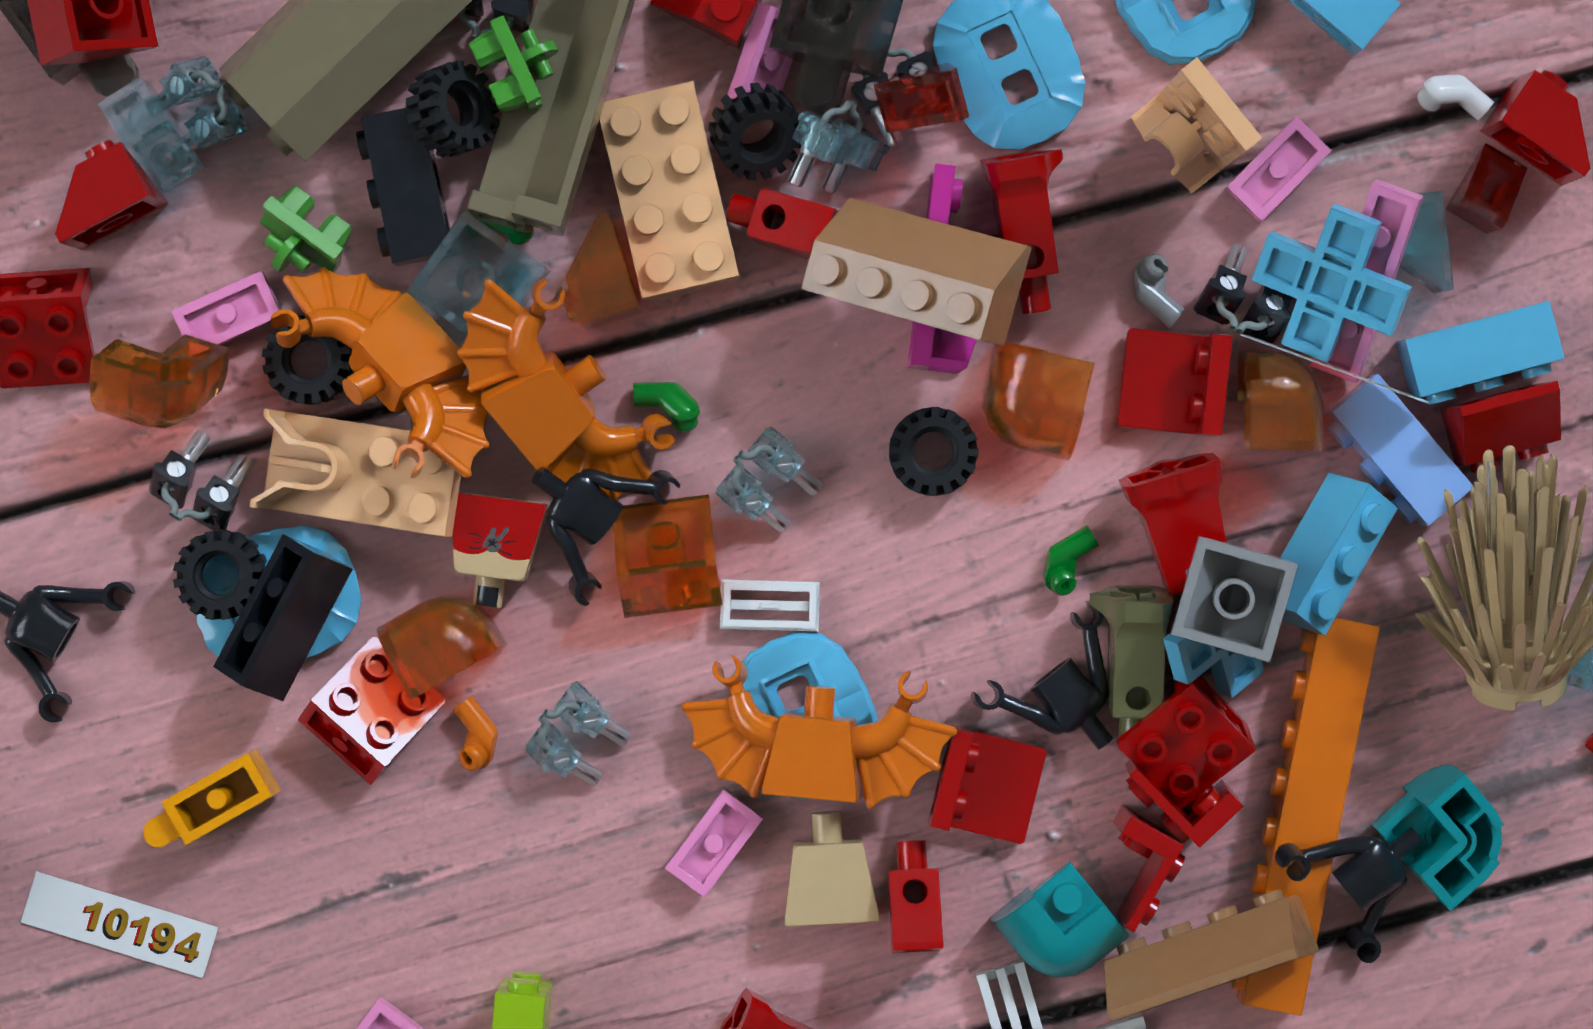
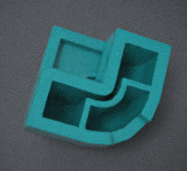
M1442 765L1431 768L1403 786L1402 788L1407 794L1372 824V827L1388 845L1410 827L1415 830L1424 842L1402 859V862L1439 902L1452 911L1486 881L1500 864L1497 858L1502 845L1501 826H1504L1496 809L1464 772L1455 766Z
M1070 861L1032 891L1029 887L1024 889L990 917L993 924L1022 960L1037 972L1055 978L1076 976L1086 971L1130 937L1126 929Z

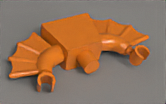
M322 267L319 272L306 277L285 275L283 282L305 314V319L299 320L297 314L288 309L274 312L270 319L272 328L292 327L288 331L276 333L277 343L284 348H291L298 344L302 334H308L309 337H332L353 349L348 363L354 373L342 381L343 390L347 397L353 403L361 405L376 395L390 411L399 412L407 409L412 419L413 428L407 439L408 444H404L396 450L392 463L393 469L395 470L400 458L409 456L415 459L417 463L411 478L417 477L421 473L425 460L423 452L430 450L460 475L469 478L472 475L471 466L474 457L481 450L489 447V442L484 434V422L489 412L481 404L480 392L471 393L467 390L469 374L463 376L466 365L457 355L460 347L408 292L402 295L399 290L394 291L381 287L372 281L366 273L345 276Z
M545 278L539 279L533 284L531 289L534 303L531 307L524 309L494 281L486 279L484 281L485 287L482 298L471 310L463 313L468 330L467 337L461 349L457 351V355L463 360L469 372L467 390L471 393L481 390V404L536 470L544 467L565 483L575 473H579L587 468L625 478L648 480L651 472L638 450L637 443L648 441L657 449H668L675 443V438L671 434H661L655 437L654 434L658 428L671 425V422L660 414H651L645 418L642 426L636 429L633 428V425L622 427L606 425L595 417L594 403L587 394L606 380V375L596 360L588 355L568 370L552 351L543 353L538 338L539 332L546 320L544 313L546 310H555L562 305L565 299V290L560 286L556 291L555 297L549 302H544L541 300L540 294L548 280ZM602 488L604 492L616 500L623 494Z
M732 655V658L736 665V671L732 677H724L723 668L717 661L714 662L712 667L714 677L729 688L731 697H728V699L685 702L681 705V710L686 713L692 723L694 741L691 743L692 748L699 749L709 757L717 773V779L734 781L740 784L750 793L752 798L758 797L761 787L762 794L852 803L859 801L864 794L866 807L872 809L875 804L887 797H909L912 788L920 777L931 771H939L941 769L939 760L943 746L952 736L957 734V729L954 726L912 716L909 712L912 704L921 702L926 697L928 691V683L925 680L922 690L918 694L911 695L905 692L903 686L908 681L911 671L903 673L899 678L898 694L900 696L896 704L891 703L884 716L877 722L857 725L856 718L833 716L835 688L828 686H806L804 713L786 712L780 718L760 711L754 704L750 691H745L743 686L748 675L747 667L734 655Z

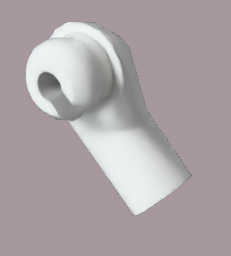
M1459 74L1432 76L1424 82V88L1417 95L1419 104L1427 111L1435 112L1442 104L1457 103L1477 121L1494 103L1492 99L1471 81Z

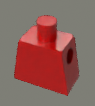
M761 188L757 199L735 193L728 206L726 221L748 228L747 236L758 244L809 260L814 240L838 211L826 205ZM785 215L784 223L779 228L774 229L775 221L780 216Z
M926 840L896 842L898 870L888 871L891 952L941 951L944 945L939 869H927ZM915 883L922 887L923 901L921 903L913 904L906 900V885Z

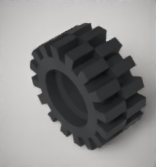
M459 60L452 63L448 62L419 74L415 77L417 82L410 84L408 91L414 96L406 98L405 107L413 108L414 113L407 115L408 123H417L419 128L413 134L417 140L423 137L427 138L423 147L428 151L436 149V155L444 157L449 155V157H454L487 145L486 142L492 140L496 135L492 130L499 127L500 119L493 117V114L499 112L496 103H492V94L489 88H486L484 85L489 78L484 72L475 75L477 66L471 63L464 66V61ZM447 93L455 100L459 108L460 125L452 119L446 103Z
M759 82L750 83V92L748 93L743 86L735 88L734 90L738 97L732 100L726 94L721 99L725 107L724 110L715 107L712 112L716 122H709L708 130L712 135L710 140L727 169L730 168L732 173L738 177H741L744 173L747 180L755 181L757 172H759L763 180L772 178L770 169L775 167L781 174L787 170L783 163L786 159L794 163L798 158L794 148L800 149L804 142L801 136L804 134V131H802L804 126L801 121L802 118L787 95L781 89L778 92L774 85L766 84L763 90ZM767 119L773 121L774 124L771 131L763 139L750 144L741 142L742 134L753 123Z
M298 315L299 320L305 319V316ZM284 326L277 329L275 333L270 332L266 339L269 341L266 349L263 348L262 357H265V365H262L264 374H267L270 379L268 383L280 393V396L295 403L317 405L318 403L329 402L335 399L334 396L338 393L342 394L344 392L342 381L354 373L348 363L352 353L350 347L332 337H309L308 334H302L297 345L305 341H316L324 347L328 356L327 367L319 377L303 379L294 372L291 366V355L297 345L291 348H284L276 340V333L288 331L292 327Z
M940 407L922 408L907 415L894 429L889 442V461L896 477L908 489L927 496L948 494L964 485L970 475L973 474L979 451L977 449V438L969 423L957 415L956 412ZM928 432L943 434L952 445L953 453L949 464L938 471H928L922 468L914 457L916 441Z
M229 530L209 531L189 540L191 543L183 547L178 553L181 557L179 562L174 563L173 571H177V579L173 580L174 588H179L181 595L178 597L183 604L187 603L191 607L189 609L196 615L201 614L205 616V619L226 620L240 616L265 569L264 563L267 562L265 555L260 554L257 549L259 546L253 540H248L245 538L246 535ZM218 555L231 558L237 564L240 572L237 586L227 594L212 592L203 580V570L206 563Z

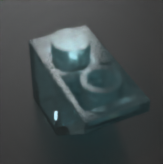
M139 77L97 103L123 145L162 194L204 168V165L157 91L147 80Z

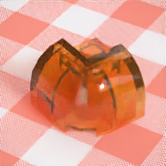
M184 334L162 353L115 339L91 358V403L94 409L99 412L144 427L166 429L183 423L192 418L223 389L227 377L230 348Z
M1005 342L1004 346L994 344L982 393V409L989 428L1002 442L1017 449L1069 461L1080 432L1085 413L1083 410L1095 363L1015 343Z
M1239 352L1238 402H1244V450L1323 451L1324 399L1321 383L1311 367L1295 355L1282 352Z
M443 595L422 602L377 628V634L383 650L411 700L508 645L494 620L481 605L473 604L472 600L464 596Z

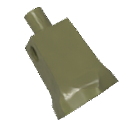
M1116 585L1106 587L1099 592L1090 593L1089 604L1103 614L1109 624L1107 706L1112 717L1119 718V737L1163 703L1165 645L1163 638L1166 637L1174 600L1172 596H1169L1168 590L1162 587Z

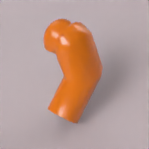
M471 695L452 710L468 729L464 748L459 752V762L465 769L476 771L487 767L493 759L498 730L473 695Z

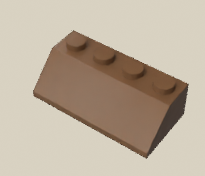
M849 198L814 240L801 289L977 340L1004 346L1032 247Z
M1281 889L1253 898L1256 908L1238 914L1236 906L1233 905L1207 914L1210 924L1192 930L1190 921L1161 930L1164 938L1162 941L1147 945L1145 938L1142 937L1117 946L1119 956L1104 960L1107 1013L1110 1022L1319 952L1299 894L1284 898Z

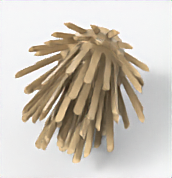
M1508 445L1503 449V494L1498 493V481L1496 479L1492 450L1484 452L1483 465L1477 469L1478 482L1474 481V488L1471 486L1472 509L1469 510L1465 498H1461L1459 501L1461 519L1457 518L1453 495L1447 489H1444V499L1450 522L1449 529L1453 544L1449 542L1445 545V551L1471 625L1468 627L1427 541L1420 536L1417 542L1433 575L1430 574L1428 577L1422 575L1419 578L1448 627L1437 613L1429 611L1428 616L1430 620L1424 614H1415L1424 627L1466 673V683L1472 688V697L1484 705L1507 711H1516V703L1540 700V707L1543 708L1558 701L1567 690L1568 673L1593 647V592L1591 595L1588 593L1593 583V560L1563 624L1572 578L1582 550L1581 536L1584 527L1582 519L1588 493L1587 486L1585 485L1579 490L1574 517L1569 518L1570 498L1564 495L1561 501L1562 492L1555 496L1558 465L1556 455H1550L1547 465L1542 454L1536 461V475L1533 471L1519 469L1516 473L1515 447L1512 445Z

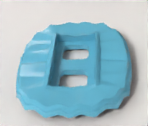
M954 0L936 22L933 49L947 92L971 132L993 148L1021 150L1043 142L1066 129L1082 108L1086 82L1081 72L1079 57L1073 47L1070 34L1064 28L1060 16L1051 7L1048 0ZM1006 25L1013 34L1017 43V49L997 60H992L987 56L980 38L984 33ZM1021 70H1027L1032 75L1038 88V93L1024 102L1013 105L1008 101L1001 82L1004 78Z
M1114 0L1119 15L1127 23L1131 33L1141 42L1147 53L1169 65L1189 64L1196 57L1203 61L1221 53L1228 46L1239 41L1254 19L1256 4L1255 0H1207L1208 9L1190 20H1183L1173 5L1172 0Z
M305 525L278 528L269 532L254 534L247 539L253 540L259 546L257 549L260 554L265 555L267 560L264 563L265 567L281 536L284 534L324 551L353 569L306 658L317 655L342 642L356 625L361 604V593L357 575L346 549L327 531ZM218 555L206 563L203 570V580L212 592L217 594L230 593L239 582V568L231 558ZM201 614L196 615L197 624L203 633L206 647L219 656L239 616L226 620L205 619V616Z
M794 631L783 637L770 640L763 646L749 652L743 660L748 672L747 678L743 683L745 691H750L754 704L764 713L780 718L786 712L804 713V705L792 711L787 710L777 691L780 684L797 676H804L810 685L835 688L833 716L856 718L857 725L878 721L876 708L856 666L840 644L822 633Z

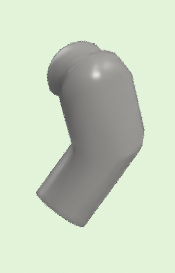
M1149 254L1138 261L1134 270L1135 298L1140 305L1170 328L1185 309L1165 293V273L1168 271L1166 259L1159 254Z

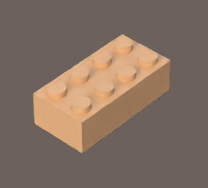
M690 81L604 102L599 119L642 299L646 302L739 280L738 267L694 82Z

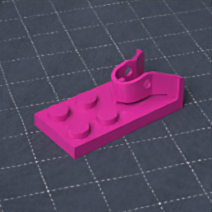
M935 164L931 173L926 212L927 219L948 224L949 214H957L958 209H960L963 179L954 178L956 166ZM913 321L907 368L952 374L960 373L968 367L977 339Z

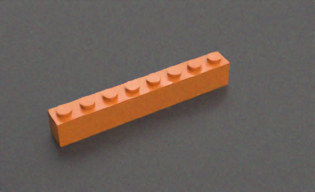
M1342 618L1334 619L1325 636L1302 628L1299 650L1306 652L1302 671L1295 670L1291 682L1290 699L1296 700L1293 718L1285 719L1281 731L1280 747L1286 748L1283 768H1275L1271 781L1270 795L1277 798L1273 816L1266 815L1262 826L1261 844L1267 845L1263 865L1256 864L1251 882V892L1256 893L1257 897L1279 889L1282 890L1284 898L1299 894L1316 943L1333 858L1310 863L1311 869L1306 878L1301 881H1293L1286 873L1288 866L1281 868L1277 864L1275 853L1279 846L1286 843L1295 844L1300 849H1307L1338 839L1380 626ZM1314 953L1232 981V989L1238 990L1237 998L1243 1005L1302 1016Z

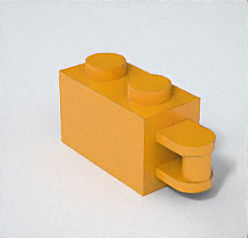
M257 748L162 801L161 803L166 811L145 824L143 829L144 839L153 847H163L181 837L186 846L282 790Z

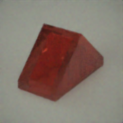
M943 63L874 84L886 133L964 120L970 117L957 68L949 63Z
M1485 143L1445 209L1486 234L1502 229L1509 219L1527 167Z

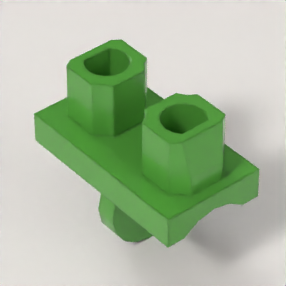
M502 15L491 20V30L471 41L469 46L481 71L504 60L509 67L512 75L488 85L499 112L518 109L524 105L527 106L530 112L543 106L540 100L541 95L528 68L534 66L540 80L554 75L547 59L559 51L555 41L549 40L539 43L534 30L530 29L520 34L526 48L525 51L520 52L504 16Z
M293 186L278 200L270 196L262 206L264 215L260 220V224L271 232L265 239L264 244L277 253L272 260L271 267L280 273L291 263L304 273L313 262L319 268L326 267L329 271L335 272L340 266L343 249L351 235L352 227L333 214L329 215L319 229L305 221L304 219L314 209L315 201L297 186Z

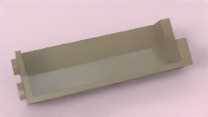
M289 0L219 68L222 75L228 81L226 84L228 91L226 93L243 110L250 105L272 128L266 136L283 154L288 156L294 150L306 162L472 0Z
M537 0L528 30H534L539 43L549 40L555 41L559 51L547 59L554 75L540 80L535 67H529L528 69L541 95L540 100L543 106L530 112L526 105L503 112L479 191L473 189L467 207L473 219L518 232L532 233L533 227L543 229V232L550 235L564 236L635 0Z

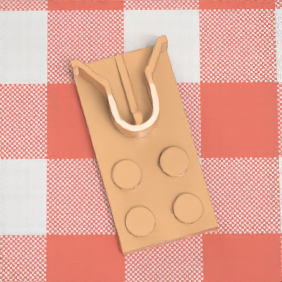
M1198 57L1181 69L1156 97L1130 117L1146 143L1156 139L1169 150L1175 162V166L1170 171V174L1180 181L1191 194L1262 139Z
M264 408V418L274 427L265 490L250 500L249 507L273 509L452 537L461 475L430 450L423 452L425 460L421 473L417 477L411 478V474L417 465L412 457L405 456L400 458L395 470L393 469L392 463L395 452L400 446L408 444L407 439L411 430Z

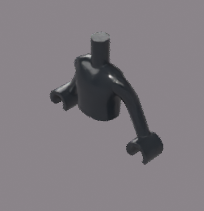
M540 467L535 472L531 482L553 498L547 510L546 524L571 569L573 576L569 580L568 587L570 593L580 605L587 606L590 604L580 594V590L584 585L594 584L599 589H602V585L591 572L587 571L578 547L566 529L576 533L590 545L596 544L616 521L623 505L604 492L602 488L621 493L652 495L658 503L665 505L668 502L658 493L660 486L663 483L671 482L680 488V483L670 472L658 470L653 472L648 480H639L587 468L579 473H575L566 483L544 467Z
M126 581L112 582L104 589L38 585L33 590L25 593L19 601L0 591V613L9 618L5 629V645L24 666L42 693L43 698L39 703V713L46 721L59 722L63 720L60 716L52 713L50 709V703L54 698L67 705L72 704V699L67 693L57 692L39 659L32 651L37 652L51 662H55L66 648L80 621V617L61 608L54 601L104 604L110 610L122 611L126 609L114 601L113 593L117 587H121L126 592L135 594L134 586Z
M1089 601L1085 602L1092 609L1094 616L1089 624H1084L1076 613H1070L1072 624L1076 628L1081 629L1083 633L1087 665L1092 682L1081 672L1070 657L1055 666L1030 688L1044 705L1046 711L1005 694L1002 686L992 680H987V683L995 692L994 700L989 704H985L978 694L972 692L971 699L974 705L984 710H993L998 707L1003 708L1055 735L1071 733L1081 728L1098 750L1103 748L1113 739L1112 735L1096 716L1104 706L1105 698L1108 695L1107 677L1097 627L1102 623L1104 615L1091 606Z
M1410 827L1389 845L1385 841L1371 836L1344 838L1307 849H1300L1295 844L1286 843L1278 847L1275 853V860L1281 868L1288 866L1286 873L1291 880L1301 881L1309 874L1311 869L1310 863L1353 854L1332 874L1364 912L1367 910L1361 925L1349 929L1346 934V942L1352 950L1358 949L1357 956L1362 962L1372 963L1381 953V945L1373 935L1374 929L1389 902L1407 884V872L1402 859L1424 841Z

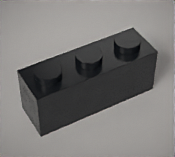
M409 107L361 117L364 130L356 131L361 158L363 161L370 159L374 176L373 179L366 181L370 203L373 209H381L384 227L377 228L380 250L383 257L391 256L392 264L398 267L456 255L434 150L428 151L423 147L427 139L426 137L417 140L413 134L419 127L416 122L408 123L407 115L414 113V109Z
M283 534L213 667L242 687L284 701L353 569L324 551Z

